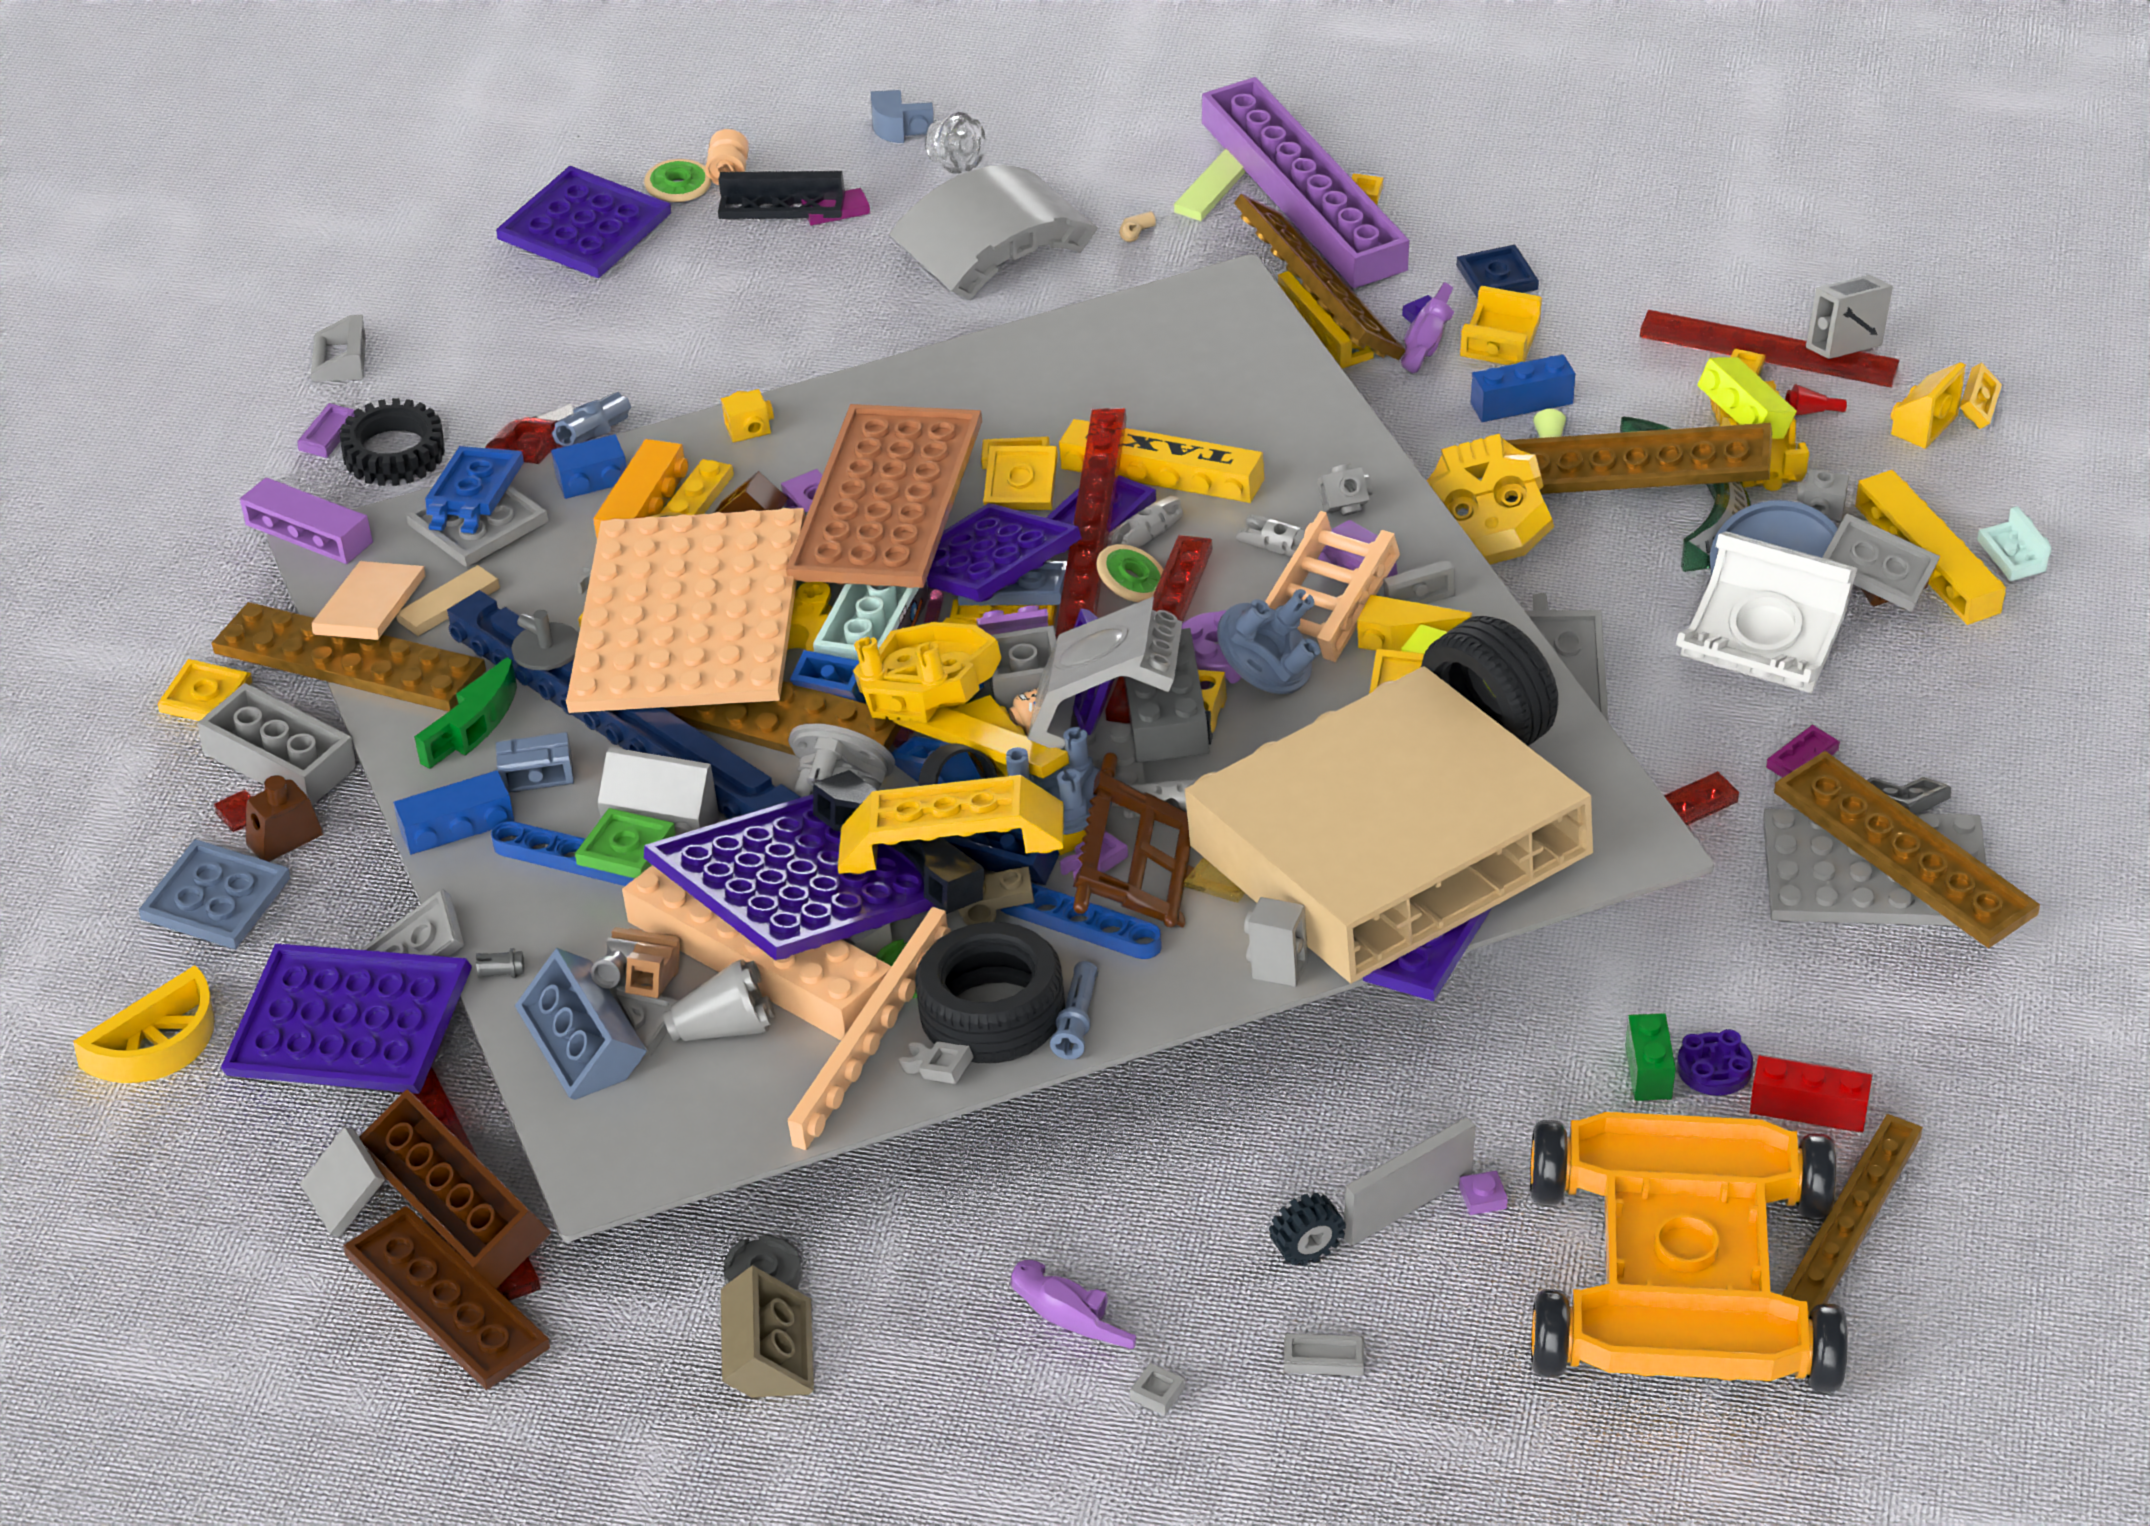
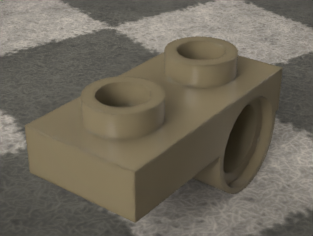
M1029 867L986 874L983 882V900L959 909L960 917H963V921L967 925L994 922L997 909L1033 903L1034 896Z

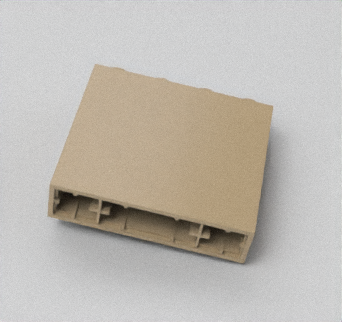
M1425 666L1396 681L1382 683L1372 693L1337 711H1328L1322 714L1314 723L1277 742L1271 741L1263 744L1253 754L1218 772L1204 774L1193 785L1185 788L1190 846L1256 903H1258L1260 897L1304 905L1307 947L1350 984L1593 853L1591 795Z

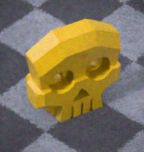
M1500 433L1485 437L1486 439L1480 438L1473 440L1471 443L1465 442L1459 444V446L1454 445L1441 449V457L1437 466L1426 480L1490 565L1525 556L1554 528L1552 517L1540 493V489L1544 486L1536 455L1515 448L1504 440ZM1514 495L1518 497L1515 502L1510 503L1506 501L1509 496ZM1461 509L1469 510L1466 515L1460 516L1457 514Z
M930 622L891 631L879 649L876 638L872 637L870 639V637L859 639L854 644L859 664L853 669L859 691L864 694L872 718L901 719V721L909 722L913 719V722L928 723L938 708L966 704L980 690L979 684L993 676L1002 657L997 639L977 625Z

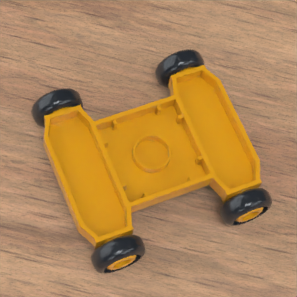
M1603 1112L1581 1120H1571L1569 1137L1567 1136L1566 1127L1560 1121L1541 1120L1538 1122L1533 1130L1531 1145V1198L1539 1205L1553 1206L1562 1201L1565 1191H1567L1568 1195H1576L1577 1188L1605 1196L1607 1284L1582 1290L1573 1289L1572 1306H1569L1568 1297L1561 1290L1544 1289L1538 1292L1533 1304L1531 1329V1364L1534 1373L1539 1377L1557 1378L1564 1373L1567 1363L1570 1364V1367H1578L1581 1360L1609 1373H1628L1642 1376L1666 1375L1718 1378L1721 1380L1772 1381L1794 1373L1796 1379H1805L1807 1375L1808 1384L1814 1391L1831 1393L1840 1389L1845 1378L1848 1351L1845 1312L1839 1305L1823 1303L1816 1305L1811 1310L1808 1319L1807 1301H1798L1770 1291L1766 1203L1783 1199L1786 1206H1795L1796 1203L1800 1215L1807 1219H1824L1830 1214L1833 1207L1836 1185V1154L1832 1139L1825 1134H1807L1800 1141L1798 1148L1797 1131H1788L1761 1119Z

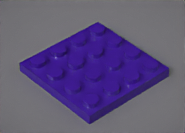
M568 166L496 229L497 239L599 279L671 214V204L576 167Z
M988 503L943 531L927 577V585L931 589H938L952 595L972 599L976 602L987 601L994 596L995 592L1003 587L1018 582L1019 577L1027 572L1042 567L1044 562L1051 557L1069 550V546L1082 539L1079 527Z

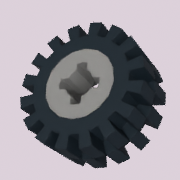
M1313 1193L1311 1198L1308 1194L1301 1195V1201L1299 1202L1295 1198L1289 1201L1291 1206L1288 1209L1283 1206L1279 1210L1281 1216H1274L1272 1219L1274 1225L1269 1227L1270 1237L1288 1263L1290 1262L1295 1266L1299 1262L1302 1266H1306L1310 1259L1314 1263L1320 1261L1319 1256L1321 1254L1327 1257L1331 1254L1329 1248L1331 1246L1337 1248L1340 1244L1338 1239L1344 1238L1345 1232L1343 1229H1346L1344 1219L1330 1199L1324 1194L1320 1196L1319 1193Z

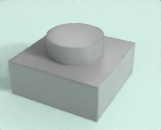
M1149 1363L1130 1389V1400L1162 1415H1166L1185 1389V1378Z

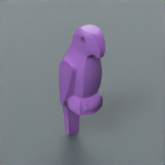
M1443 282L1434 298L1421 309L1404 336L1406 346L1405 354L1401 359V365L1410 373H1417L1425 357H1431L1436 351L1442 338L1443 326L1452 318L1455 312L1446 304L1453 290V287L1446 282Z
M1023 1260L1014 1267L1011 1275L1012 1288L1047 1321L1090 1339L1101 1340L1129 1349H1134L1136 1346V1335L1101 1321L1105 1315L1108 1303L1106 1292L1098 1289L1086 1291L1079 1284L1063 1277H1044L1045 1265L1035 1260Z

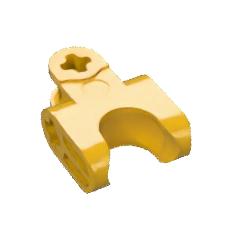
M805 582L796 590L787 650L802 648L814 652L813 643L833 608L828 604L831 598V589L827 583Z

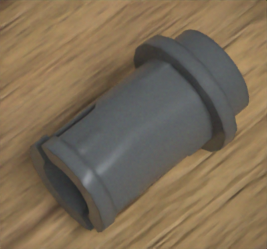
M510 948L509 952L476 954L478 978L496 975H511L512 978H516V974H524L523 952H516L515 948Z

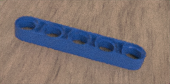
M514 821L497 824L491 831L494 851L501 856L626 886L635 879L577 865L575 856H564L567 853L576 852L585 838ZM508 836L517 837L511 841H500L502 838ZM539 844H548L543 849H532V847Z
M1033 883V903L1000 909L1007 915L1139 959L1155 957L1162 949L1160 929L1155 924L1090 902L1088 910L1084 914H1077L1073 909L1075 897ZM1043 905L1055 906L1054 909L1048 911L1037 909ZM1082 915L1088 917L1080 922L1070 920L1074 916ZM1113 926L1121 928L1113 933L1102 931L1104 928ZM1148 937L1153 939L1152 942L1147 944L1135 942L1139 938Z

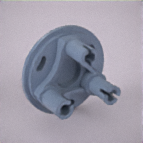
M1296 590L1285 605L1279 606L1276 610L1269 608L1268 604L1260 599H1255L1251 603L1236 604L1230 607L1219 620L1217 637L1224 657L1244 680L1261 690L1274 694L1293 693L1303 687L1311 675L1312 661L1319 655L1320 648L1314 640L1310 638L1304 639L1297 629L1300 619L1314 606V599L1310 594L1305 600H1301L1306 594L1305 590Z
M1078 727L1067 729L1063 735L1069 764L1044 779L1030 774L1028 752L1026 749L1017 747L1009 749L1006 753L1008 776L1022 775L1063 802L1064 835L1080 832L1089 825L1086 821L1091 816L1088 809L1093 806L1089 801L1096 796L1093 794L1094 780L1097 773L1101 771L1093 765L1092 757L1088 756L1087 732L1085 730L1080 732Z

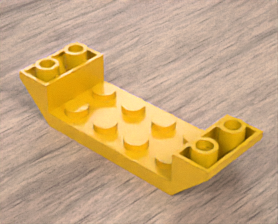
M1022 775L872 791L841 827L838 872L839 874H861L869 870H876L878 844L881 843L893 845L900 841L918 839L930 841L938 837L954 835L966 837L975 833L990 831L1008 832L1017 828H1022L1026 853H1050L1054 850L1063 849L1064 804L1061 800Z

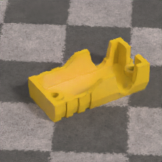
M1774 380L1764 381L1779 394L1778 390L1776 391ZM1709 397L1711 408L1719 426L1739 425ZM1795 417L1784 439H1772L1770 480L1742 481L1743 488L1763 486L1767 490L1777 491L1782 488L1783 483L1800 482L1803 480L1807 473L1809 451L1805 442L1798 443L1796 450Z

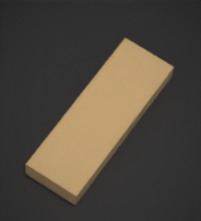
M476 565L402 608L396 615L397 622L415 635L420 636L449 619L447 609L476 591L480 590L490 595L500 589L499 580L479 565Z

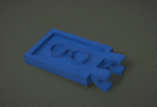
M459 446L425 498L427 515H433L432 521L429 524V530L443 531L447 524L448 515H458L459 518H464L461 532L476 533L480 515L492 514L523 465L522 451Z

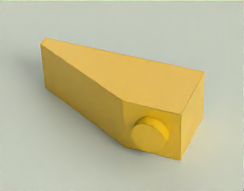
M1370 595L1357 619L1358 648L1376 651V649L1401 651V648L1421 624L1449 632L1463 621L1472 617V612Z

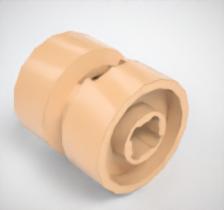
M723 129L712 135L709 142L705 170L706 175L712 179L714 184L719 185L720 172H745L749 143L743 134L733 129Z

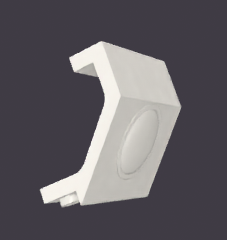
M1731 532L1720 533L1715 546L1719 548L1709 585L1690 627L1678 633L1675 646L1682 647L1680 656L1812 693L1845 617L1857 568Z

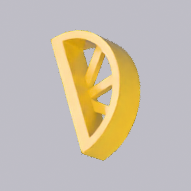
M195 965L74 1040L78 1066L90 1075L103 1080L118 1083H140L168 1076L190 1064L205 1049L214 1030L215 1020L210 990L203 973ZM199 1005L195 1016H181ZM159 1029H183L170 1039L159 1031ZM145 1038L154 1044V1046L139 1049L141 1041Z

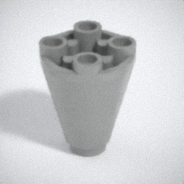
M744 960L733 962L671 1005V1010L663 1013L671 1038L674 1041L681 1038L683 1041L758 1034L769 1031V1025H771V1019L775 1017V1012L768 996L762 997L757 984L761 982V975L754 960L748 963Z

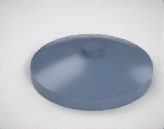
M1771 500L1753 504L1731 516L1717 532L1710 551L1711 577L1719 548L1715 546L1720 533L1727 531L1822 558L1838 528L1822 512L1799 502Z

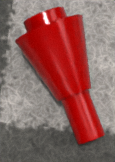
M1797 384L1792 387V390H1788L1785 396V401L1797 411L1795 416L1819 413L1825 410L1845 412L1847 408L1846 399L1829 398L1826 395Z

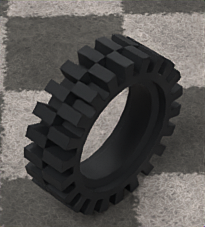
M392 398V405H386L385 399L378 400L379 407L375 408L372 403H368L365 405L366 412L358 408L353 411L354 417L348 416L345 419L346 424H342L340 428V442L344 465H346L349 473L354 472V477L359 480L364 477L365 482L372 484L375 478H377L379 486H385L387 480H392V486L400 485L399 479L405 478L408 484L414 482L413 475L415 474L422 479L426 477V470L432 473L436 469V464L442 462V455L445 453L440 418L438 415H435V411L432 408L426 410L425 404L421 402L414 407V401L406 399L404 405H400V398ZM395 430L412 432L422 438L414 447L391 454L372 452L363 446L371 437Z

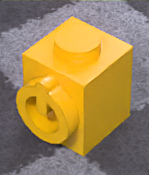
M759 389L748 392L737 391L730 396L721 398L724 423L733 443L771 434L769 420L774 419L770 400L764 401Z

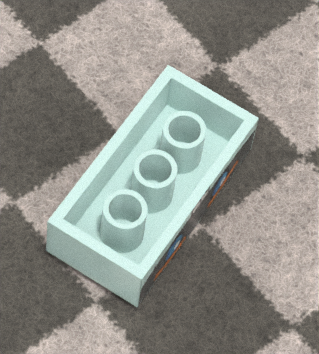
M927 579L924 588L845 584L813 643L814 652L859 661L854 647L855 642L865 637H870L871 639L874 637L877 639L879 649L891 631L916 626L929 601Z

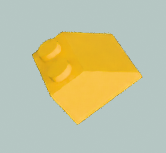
M1959 362L1928 375L1918 386L1914 385L1909 391L1908 396L1902 402H1897L1892 409L1890 415L1891 420H1893L1891 434L1926 449L1958 416L1966 364Z

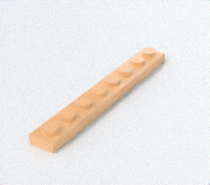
M934 907L930 909L788 1118L792 1146L807 1150L813 1139L821 1135L826 1120L834 1109L836 1110L840 1107L844 1093L852 1082L858 1080L862 1066L868 1057L876 1053L881 1038L888 1028L894 1026L898 1013L905 1002H909L913 998L916 989V970L923 955L938 939L951 932L947 924L946 911Z

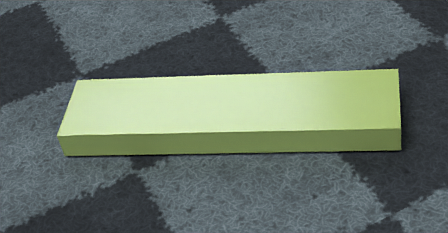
M1225 149L1174 203V212L1202 221L1246 172L1243 169L1244 167Z

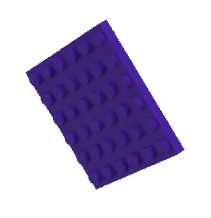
M813 794L644 845L645 860L774 960L786 959L791 955L806 950L817 949L822 945L840 939H847L852 935L867 930L878 929L883 925L911 918L913 915L929 911L932 907L938 908L924 898L922 876L915 865L902 853L889 845L878 844L876 870H869L861 874H839L838 858L841 832L833 830L813 815Z

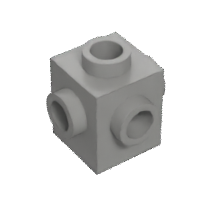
M1351 464L1335 466L1331 468L1332 473L1322 475L1317 480L1323 510L1326 513L1341 510L1342 515H1349L1362 511L1361 506L1370 500L1369 495H1372L1373 492L1369 475H1364L1362 467L1352 469Z
M1809 469L1807 481H1800L1797 501L1817 509L1830 520L1842 522L1849 475L1826 470Z

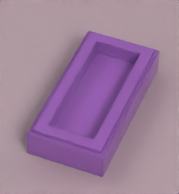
M328 403L297 441L298 450L328 458L340 443V428L342 424H346L345 419L348 416L354 417L353 411L355 410Z

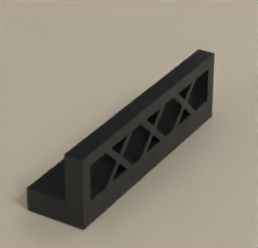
M842 171L720 172L718 180L721 194L718 208L719 219L809 218L808 214H823V218L842 217L845 197ZM802 199L807 202L800 207H790L793 204H802ZM823 200H836L835 207H821L817 203ZM728 204H742L738 208H728ZM763 204H773L768 208L759 207Z

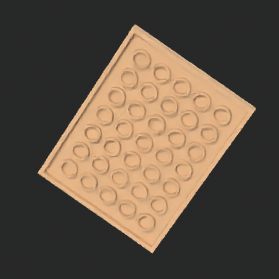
M782 508L779 510L763 511L749 510L732 513L716 512L700 515L683 514L668 517L601 521L566 699L568 712L780 701L797 581H795L793 576H787L786 567L806 519L804 508Z

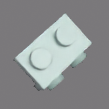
M2018 506L2010 509L2008 522L1978 531L1977 541L2010 581L2046 572L2048 558L2051 554L2050 543L2046 537L2040 534L2033 525L2032 520Z

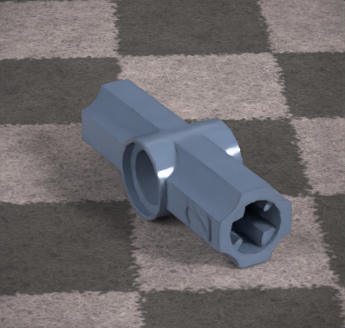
M615 392L600 400H594L572 410L573 414L555 423V429L552 432L555 442L565 447L609 433L611 426L628 418L629 410L632 408L628 397Z

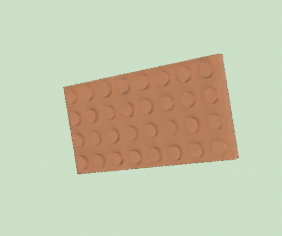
M850 404L786 567L787 576H793L795 581L924 588L982 424L981 410Z

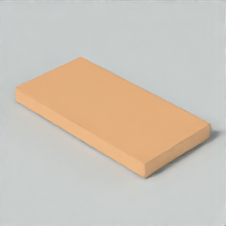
M359 561L313 620V634L378 640L425 578L424 566Z

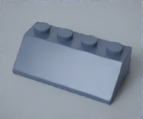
M556 948L517 1001L515 1007L568 1097L576 1100L625 1081L640 1063L647 1050L609 988H602L593 981L591 977L592 961Z

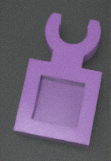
M1107 831L1104 832L1097 870L1103 873L1128 857L1127 845ZM1084 841L1075 846L1076 855L1066 856L1060 861L1062 875L1073 871V878L1075 880L1076 874L1082 866L1078 857L1083 854L1080 847L1085 844Z

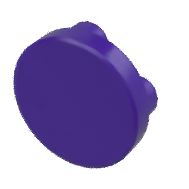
M1725 1029L1720 1033L1688 1034L1683 1038L1678 1052L1677 1071L1682 1081L1695 1091L1714 1096L1729 1095L1741 1090L1750 1081L1753 1071V1056L1749 1048L1741 1041V1035L1735 1030Z

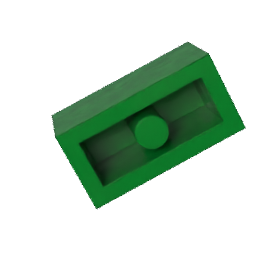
M1666 1013L1628 1015L1625 1048L1634 1101L1672 1100L1676 1067Z

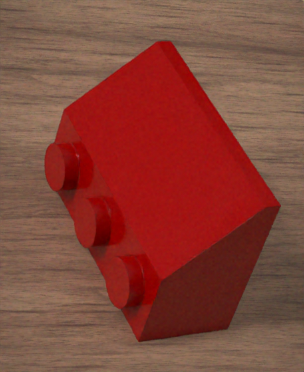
M1760 1054L1758 1055L1749 1114L1863 1133L1873 1073Z

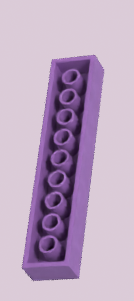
M1256 77L1202 93V124L1237 159L1251 178L1353 289L1408 271L1410 240Z

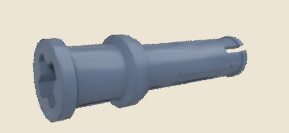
M1088 961L1079 962L1074 967L1065 1009L1061 1010L1056 1019L1057 1032L1053 1034L1050 1040L1052 1052L1063 1059H1076L1083 1054L1085 1049L1083 1037L1090 1029V1019L1087 1013L1098 976V968ZM1071 1043H1074L1073 1048L1070 1049Z

